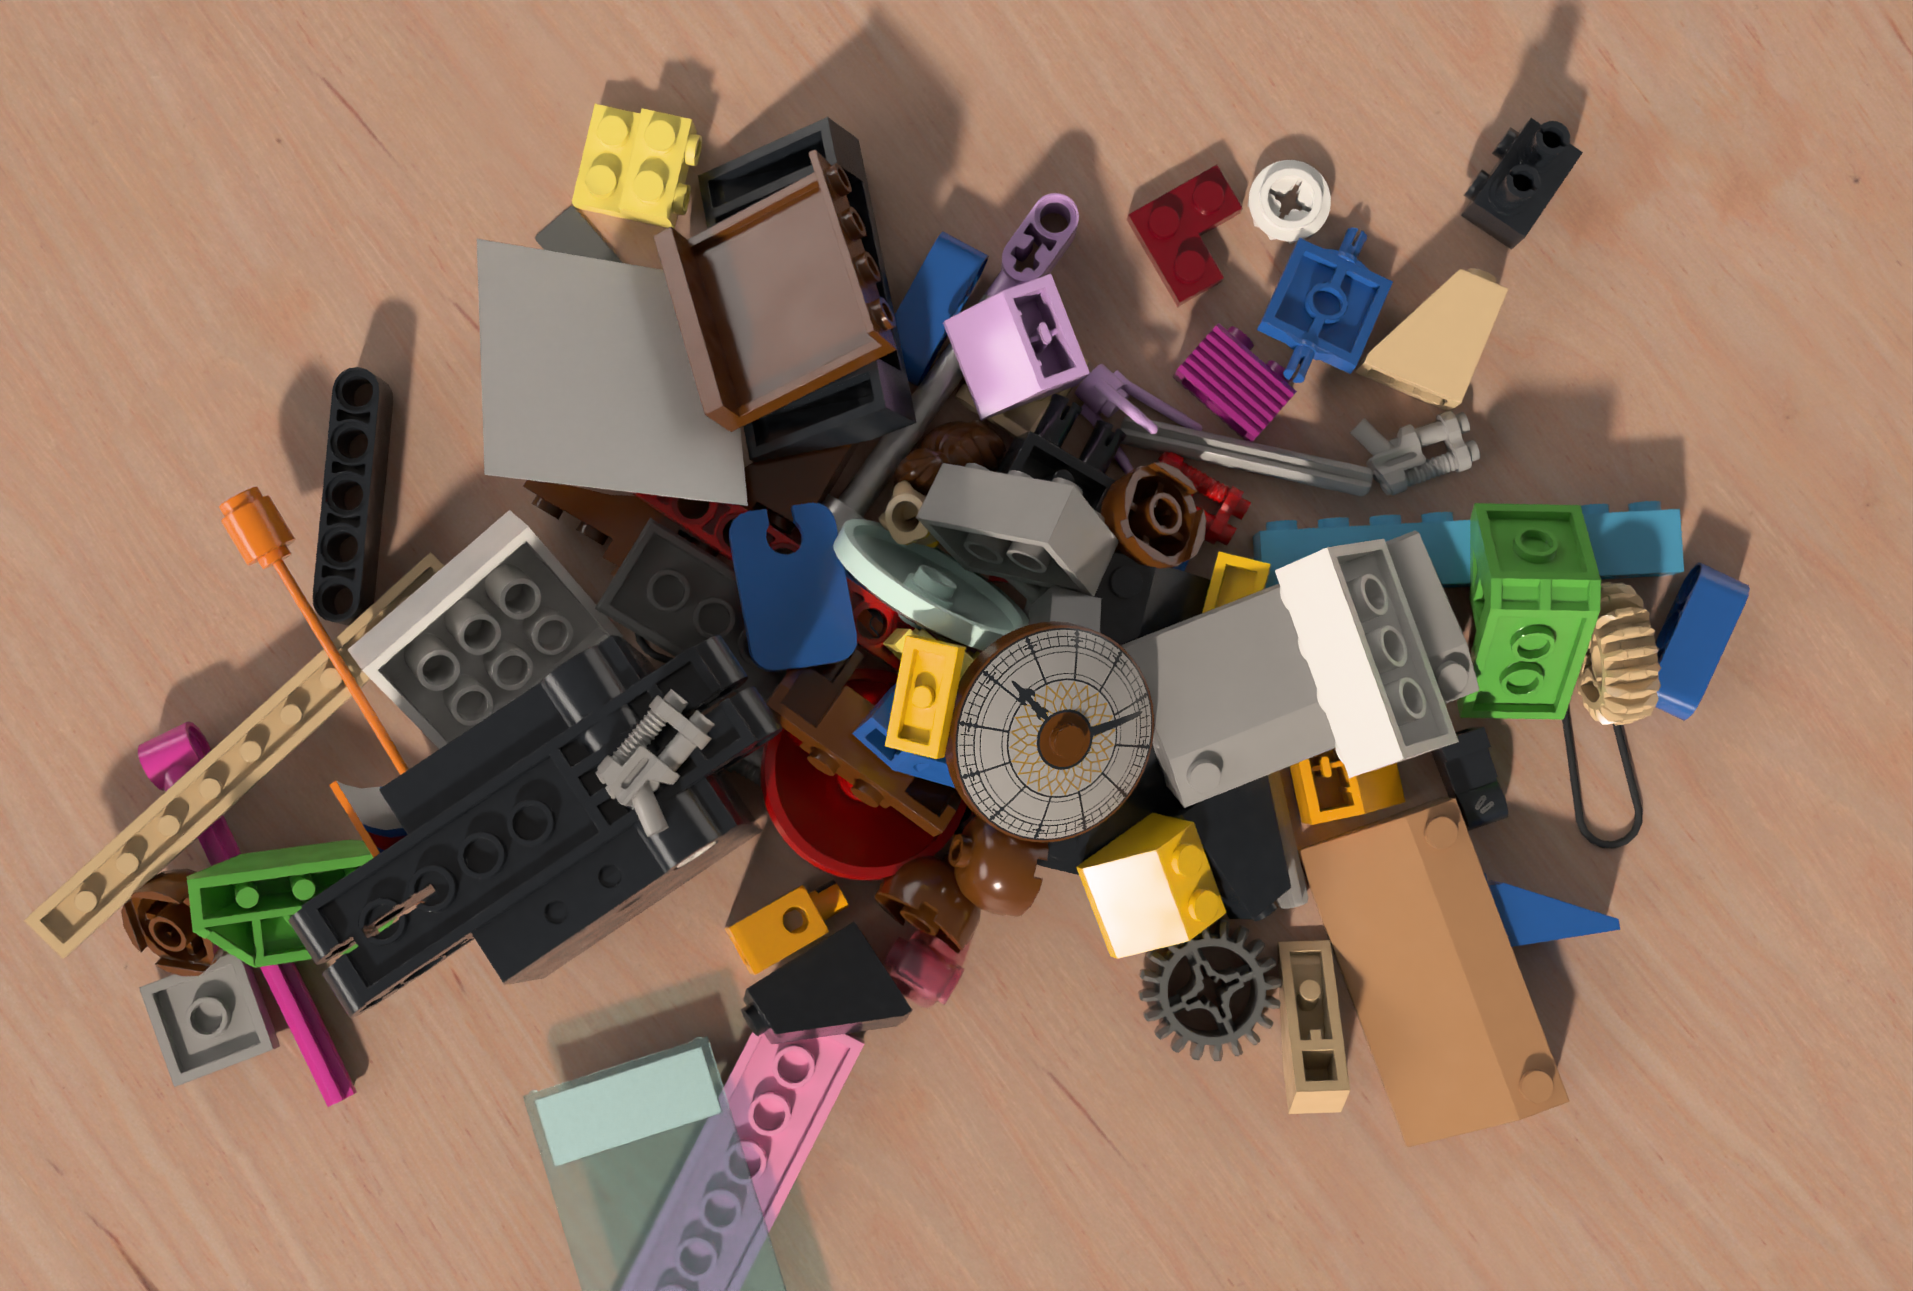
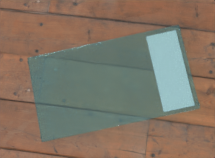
M708 1036L703 1038L696 1037L693 1041L548 1088L531 1090L529 1094L523 1096L582 1291H787Z

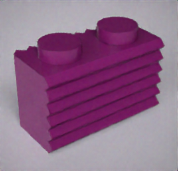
M1218 323L1179 366L1173 378L1187 389L1191 395L1203 403L1206 408L1211 410L1214 415L1218 416L1222 422L1226 423L1230 429L1234 430L1238 436L1242 437L1245 441L1253 442L1297 391L1289 385L1293 378L1291 377L1288 380L1284 377L1283 372L1285 368L1273 360H1269L1265 364L1250 351L1254 344L1246 334L1234 326H1230L1226 330Z

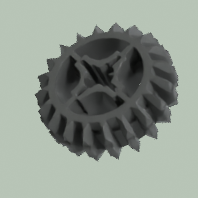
M1224 918L1218 920L1214 933H1210L1209 926L1188 942L1168 946L1169 950L1164 956L1156 950L1148 951L1146 956L1152 962L1159 964L1157 971L1146 968L1141 969L1139 973L1141 979L1154 982V988H1144L1138 991V997L1141 1001H1156V1005L1147 1008L1143 1012L1144 1018L1148 1022L1160 1018L1164 1019L1154 1031L1160 1040L1168 1037L1172 1032H1176L1170 1045L1171 1049L1176 1053L1183 1050L1187 1042L1191 1041L1190 1056L1194 1060H1200L1205 1045H1209L1210 1055L1214 1061L1222 1060V1044L1226 1043L1235 1056L1242 1055V1046L1238 1039L1244 1035L1249 1042L1257 1045L1260 1042V1038L1251 1028L1258 1022L1264 1028L1270 1029L1274 1022L1262 1014V1010L1264 1007L1279 1009L1281 1004L1277 998L1266 995V990L1277 989L1282 986L1281 979L1274 976L1264 977L1263 973L1276 966L1275 959L1271 956L1256 959L1263 951L1265 943L1258 938L1244 946L1248 938L1249 929L1242 925L1235 929L1231 938L1228 937L1229 921ZM1218 946L1230 949L1242 959L1244 965L1235 969L1232 967L1223 970L1212 969L1208 960L1204 957L1201 947ZM1186 955L1191 971L1190 980L1184 987L1176 991V995L1168 998L1170 975L1176 964ZM1200 966L1203 972L1210 976L1213 981L1217 982L1219 978L1223 980L1221 982L1222 985L1215 989L1217 996L1215 1000L1219 1011L1204 995L1200 999L1196 997L1197 992L1204 989L1202 981L1204 977ZM1250 980L1251 989L1248 1003L1240 1016L1235 1021H1232V1014L1229 1008L1230 998L1235 991L1244 987V982ZM1196 1008L1207 1009L1215 1020L1218 1029L1198 1030L1180 1022L1174 1016V1013L1183 1009L1187 1011Z

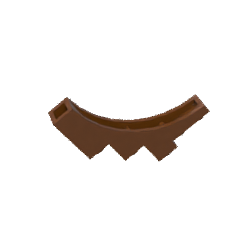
M860 442L749 464L744 468L748 506H741L748 511L761 510V508L767 509L769 523L791 534L794 527L798 528L793 522L791 507L807 503L822 504L827 495L830 494ZM526 480L523 485L524 488L536 494L531 503L558 520L564 511L581 521L576 530L601 545L605 544L608 537L613 539L603 555L604 559L615 564L610 573L613 576L617 573L650 518L683 538L686 535L691 537L689 542L714 557H717L718 554L724 556L636 496L609 495L567 484ZM679 498L677 506L684 517L699 519L707 513L709 502ZM733 520L728 522L723 528V539L729 547V528Z

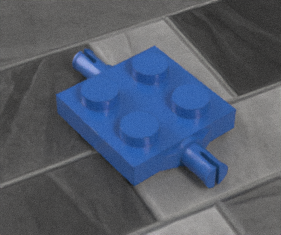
M1351 227L1346 230V235L1339 250L1323 249L1299 238L1257 327V331L1287 344L1294 350L1283 372L1284 377L1290 380L1299 364L1300 366L1292 381L1294 383L1304 382L1313 359L1321 360L1351 374L1359 362L1393 281L1370 271L1361 261L1357 260L1367 240V234L1361 230L1352 246L1358 228Z

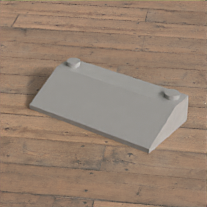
M1414 530L1386 541L1444 703L1447 704L1479 691L1466 639L1419 532ZM1280 584L1120 645L1134 659L1146 679L1154 711L1152 744L1166 786L1184 808L1335 748L1336 740L1326 712H1324L1318 702L1317 687L1308 662L1300 652L1298 645L1299 637L1291 614L1281 599Z

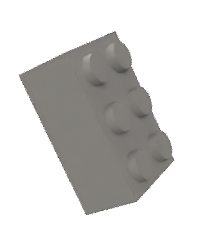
M943 463L916 517L967 571L1049 588L1053 585L1091 596L1095 595L1119 543L1118 539L1104 523L1105 518L1090 506L1082 496V489L1075 483L1063 478H1054L1052 482L1034 479L1016 470H1011L1008 474L992 472L975 463H967L965 467Z

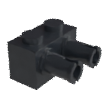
M1530 118L1519 132L1510 127L1492 152L1499 160L1490 174L1482 169L1463 196L1471 200L1461 216L1512 250L1527 236L1583 153L1570 144V133L1567 127L1558 121H1548L1540 124L1533 118Z
M1053 394L1035 432L1029 431L1014 438L997 472L1008 474L1009 471L1016 470L1039 480L1051 482L1054 478L1069 480L1082 489V496L1095 511L1100 513L1101 504L1111 485L1115 482L1114 479L1105 473L1120 444L1127 435L1119 428L1114 433L1111 431L1114 425L1106 421L1097 420L1094 425L1095 428L1079 458L1074 457L1061 447L1077 416L1082 412V408L1075 402L1068 406V398Z

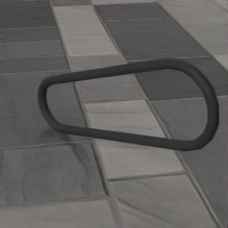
M1568 708L1562 723L1576 823L1581 834L1590 843L1601 848H1619L1628 844L1638 835L1643 823V809L1621 725L1615 726L1613 724L1635 810V821L1631 831L1623 838L1615 841H1604L1595 837L1587 829L1584 822Z

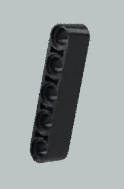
M360 367L348 368L341 372L335 379L332 389L312 595L313 606L319 616L324 620L348 626L373 605L375 600L393 412V392L389 385L369 370ZM371 383L373 386L372 398L367 404L356 407L354 403L356 390L364 384ZM366 434L368 438L367 450L358 458H352L349 453L351 441L358 435ZM360 485L363 490L362 502L353 510H347L344 503L346 492L351 487ZM354 536L358 542L357 554L348 562H343L339 553L340 545L346 538ZM348 587L353 594V603L347 612L339 614L335 608L334 600L340 590Z

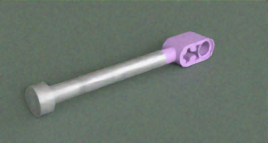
M1051 193L1037 201L1006 244L1002 253L1001 272L978 303L1003 290L1051 273L1076 235L1079 212L1072 199L1064 194ZM1057 213L1067 220L1069 226L1062 232L1051 233L1043 228L1040 220L1047 214ZM1034 241L1039 249L1035 253L1033 270L1027 267L1022 273L1016 271V259L1021 262L1026 260L1033 249ZM951 342L911 396L917 423L883 435L840 497L836 499L828 494L821 505L826 506L833 513L838 534L846 521L864 519V515L894 475L901 460L909 454L964 377Z

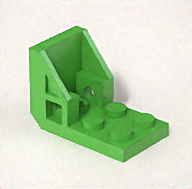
M1474 503L1470 518V602L1476 626V635L1470 656L1480 690L1457 700L1460 718L1564 720L1600 613L1601 578L1581 505Z

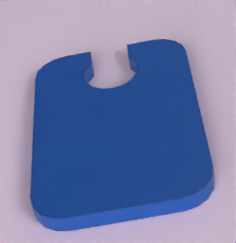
M819 503L799 504L791 507L793 522L801 533V545L796 552L788 555L775 552L767 542L766 531L769 527L767 509L742 513L733 520L729 528V541L750 656L753 663L766 672H778L840 662L847 659L857 646V633L845 568L838 559L833 547L834 541L838 536L836 521L833 513L826 506Z

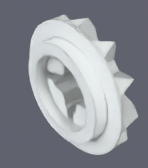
M1283 160L1267 166L1257 175L1251 185L1247 206L1253 217L1254 226L1259 227L1265 232L1270 240L1278 239L1292 244L1298 241L1299 238H1311L1322 227L1329 215L1331 195L1327 182L1315 168L1301 161ZM1296 184L1299 186L1296 192L1298 194L1296 203L1302 207V210L1292 209L1288 215L1280 219L1281 212L1279 210L1281 202L1275 199V196L1277 194L1284 197L1288 191H1292Z

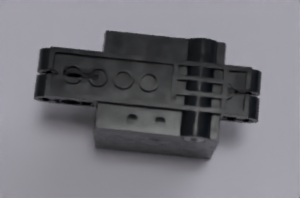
M611 635L596 646L590 647L570 658L550 672L540 683L379 789L408 835L303 904L302 908L288 920L316 965L333 959L355 944L358 945L351 952L337 958L336 962L322 973L350 1018H354L379 1004L474 939L504 985L543 979L763 831L724 773L772 740L783 730L755 686L739 692L730 699L726 698L719 703V706L704 715L715 724L706 734L711 740L702 750L696 746L676 772L680 777L673 785L661 783L658 790L654 792L669 826L666 830L647 837L634 806H624L616 798L612 799L605 789L607 784H602L595 773L598 771L597 767L607 755L613 756V752L618 750L617 747L621 746L625 738H628L629 733L633 732L632 729H635L640 720H643L644 715L648 714L647 711L651 710L649 704L657 695L663 699L670 689L675 691L689 703L681 712L689 720L696 710L703 713L748 680L749 677L721 635L713 636L697 646H691L657 670L650 660L620 636ZM666 722V726H663L662 731H659L658 735L654 737L655 739L651 740V744L647 745V749L658 757L679 731ZM433 892H437L435 896H433L424 903L418 904L416 906L417 908H415L408 914H403L399 917V920H397L381 932L378 931L379 928H381L382 926H384L385 924H387L388 922H390L391 920H393L394 918H396L397 916H399L400 914H402L403 912H405L406 910H408L409 908H411L412 906H414L415 904H417Z

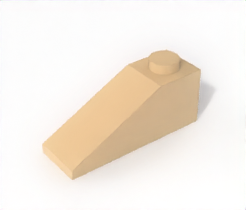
M1331 941L1278 942V976L1282 983V986L1279 987L1282 1061L1288 1114L1342 1112L1350 1092Z

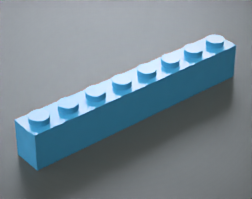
M1661 501L1628 504L1629 512L1610 513L1609 504L1581 505L1601 580L1663 577L1684 572L1680 509L1661 510ZM1434 512L1422 514V522L1401 523V515L1369 517L1370 525L1350 526L1349 518L1347 517L1325 518L1318 520V528L1298 529L1296 520L1271 521L1266 523V531H1259L1253 536L1254 560L1271 564L1266 588L1279 584L1275 570L1327 547L1385 539L1386 542L1415 530L1419 532L1442 587H1470V520L1453 521V512Z

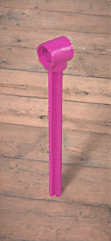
M190 721L138 746V756L143 770L150 781L162 791H167L211 751L203 733ZM223 815L198 837L211 866L242 854ZM295 962L260 967L327 1107L357 1093Z

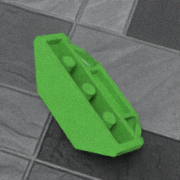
M349 839L240 854L187 876L193 932L204 939L207 938L226 952L254 968L312 959L288 920L302 908L303 904L371 860L373 856L364 841ZM396 918L379 928L378 931L381 932L390 926ZM355 944L354 946L344 951L340 955L351 952L352 950L357 948L358 945Z

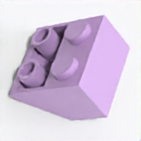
M1051 274L1003 290L945 320L943 323L981 421L1075 387L1090 374Z

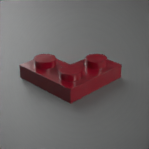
M1218 165L1211 167L1133 211L1127 217L1129 225L1177 307L1218 285L1224 279L1223 274L1200 236L1240 214L1243 207Z

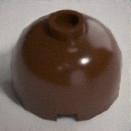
M1163 462L1139 466L1111 485L1101 504L1100 514L1105 518L1104 523L1118 539L1119 543L1114 552L1126 555L1139 565L1156 567L1158 569L1176 567L1198 554L1205 539L1206 516L1204 508L1196 510L1191 494L1197 493V490L1192 481L1178 468Z
M976 815L964 827L962 833L957 834L952 840L949 850V862L951 866H954V875L961 893L974 905L993 914L1018 917L1022 916L1032 906L1040 891L1043 878L1034 877L1037 859L1047 861L1049 847L1048 842H1031L1008 836Z
M945 854L942 859L934 856H923L905 863L895 875L883 879L879 890L874 896L881 908L899 924L904 926L905 920H907L914 927L923 931L918 937L953 954H959L965 945L969 943L980 922L981 909L961 893L954 875V866H951L949 862V854Z
M173 869L159 873L131 895L132 898L123 905L121 911L123 927L132 944L140 952L148 946L153 953L161 957L155 963L156 966L179 976H199L225 952V950L207 938L204 939L193 932L187 876L196 873V871L190 869Z

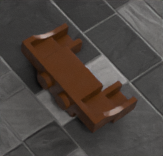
M855 650L847 659L840 662L787 670L783 679L766 701V704L780 725L802 741L799 747L809 753L807 756L808 761L821 772L830 776H834L837 773L852 784L851 792L865 804L875 808L881 805L885 809L892 806L933 837L943 833L962 801L956 788L892 770L852 734L875 707V705L847 685L844 687L865 655Z

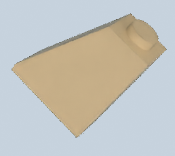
M1469 268L1467 271L1459 269L1358 363L1355 373L1445 411L1453 410L1462 403L1508 288L1496 284L1497 279L1486 271Z

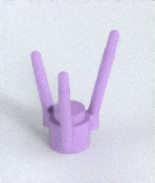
M1103 364L1098 365L1092 370L1074 393L1084 403L1081 406V414L1093 427L1097 420H1102L1100 417L1101 413L1110 418L1120 409L1150 434L1157 433L1158 426L1127 400L1129 395L1185 428L1199 431L1203 429L1199 423L1190 419L1187 415L1130 382L1118 370L1112 373ZM1119 446L1114 459L1123 472L1127 474L1134 468Z

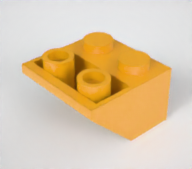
M1336 748L1290 766L1301 822L1314 825L1362 815L1405 802L1397 763L1349 778L1345 765L1339 759Z

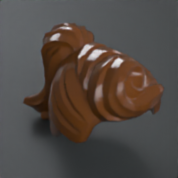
M983 420L944 423L932 429L921 440L917 448L901 460L894 473L893 490L897 483L906 480L914 490L927 496L943 463L963 467L967 463H975L992 471V469L999 466V461L1004 457V452L1006 451L1005 444L997 433Z

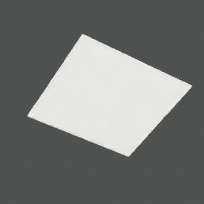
M477 239L485 475L748 506L740 428L730 432L704 414L663 270Z

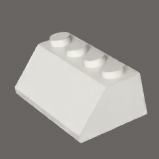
M1385 539L1327 547L1275 570L1280 584L1281 599L1291 614L1299 637L1298 645L1300 652L1310 667L1317 687L1318 702L1324 712H1326L1336 740L1335 748L1337 755L1345 765L1349 778L1459 742Z

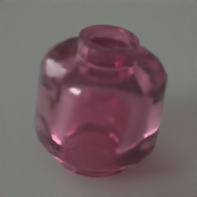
M921 930L914 932L908 941L898 936L883 964L892 968L889 975L903 996L922 1008H930L936 1002L945 1005L965 968L958 965L960 953L957 954L942 939L926 934Z

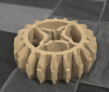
M1601 583L1600 613L1577 679V693L1583 697V706L1589 711L1591 717L1602 725L1615 724L1617 726L1630 724L1633 721L1651 716L1658 702L1657 691L1661 687L1658 678V672L1661 669L1657 657L1659 648L1656 646L1654 639L1655 630L1651 628L1649 622L1650 613L1644 609L1643 599L1636 594L1631 585H1625L1624 583Z

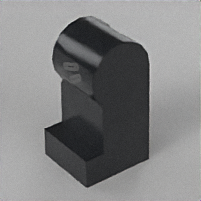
M1468 727L1455 732L1459 742L1431 751L1448 797L1456 798L1468 831L1508 817L1506 799L1496 779L1498 776L1488 750L1491 745L1484 727Z

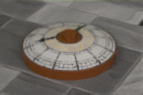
M1058 621L1040 622L1015 629L1003 635L978 655L959 681L945 757L950 777L960 797L969 809L983 821L998 831L1020 840L1031 842L1062 841L1097 827L1113 815L1128 799L1137 786L1149 759L1154 735V711L1146 679L1134 659L1123 647L1104 634L1078 624Z

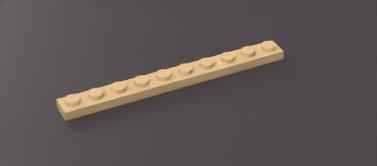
M431 552L332 641L360 688L371 679L362 671L348 652V649L444 567ZM323 649L24 920L62 959L69 956L130 900L133 893L161 872L352 697L325 650Z

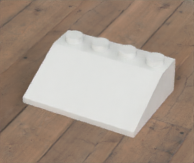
M509 510L352 645L348 652L362 671L440 749L540 683L550 672L570 658L590 647L596 646L611 635L620 636L621 638L623 635L606 615L595 609L596 604L529 526Z

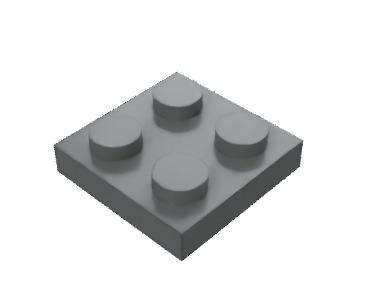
M230 953L221 956L199 976H179L173 974L139 987L174 1087L280 1047L252 966Z

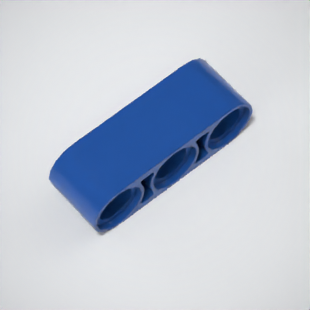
M943 231L933 244L895 313L907 378L910 383L919 386L927 375L948 337L943 324L944 321L961 313L989 258L983 252Z
M1700 562L1689 571L1655 641L1656 646L1659 648L1657 657L1661 667L1658 672L1661 687L1657 691L1658 702L1655 706L1656 708L1683 721L1687 720L1694 713L1703 698L1746 604L1750 591L1749 585Z

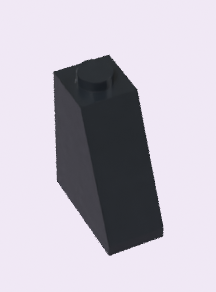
M1268 775L1186 808L1178 802L1164 814L1165 816L1194 822L1229 919H1252L1253 921H1259L1272 914L1279 907L1280 903L1277 899L1291 888Z
M854 921L748 987L743 998L746 1006L741 1009L743 1017L756 1036L764 1033L771 1044L896 1027L906 1021L913 1011Z

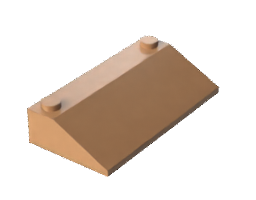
M1440 797L1298 849L1303 872L1328 939L1331 941L1335 958L1407 1147L1519 1121L1570 1102L1456 798Z

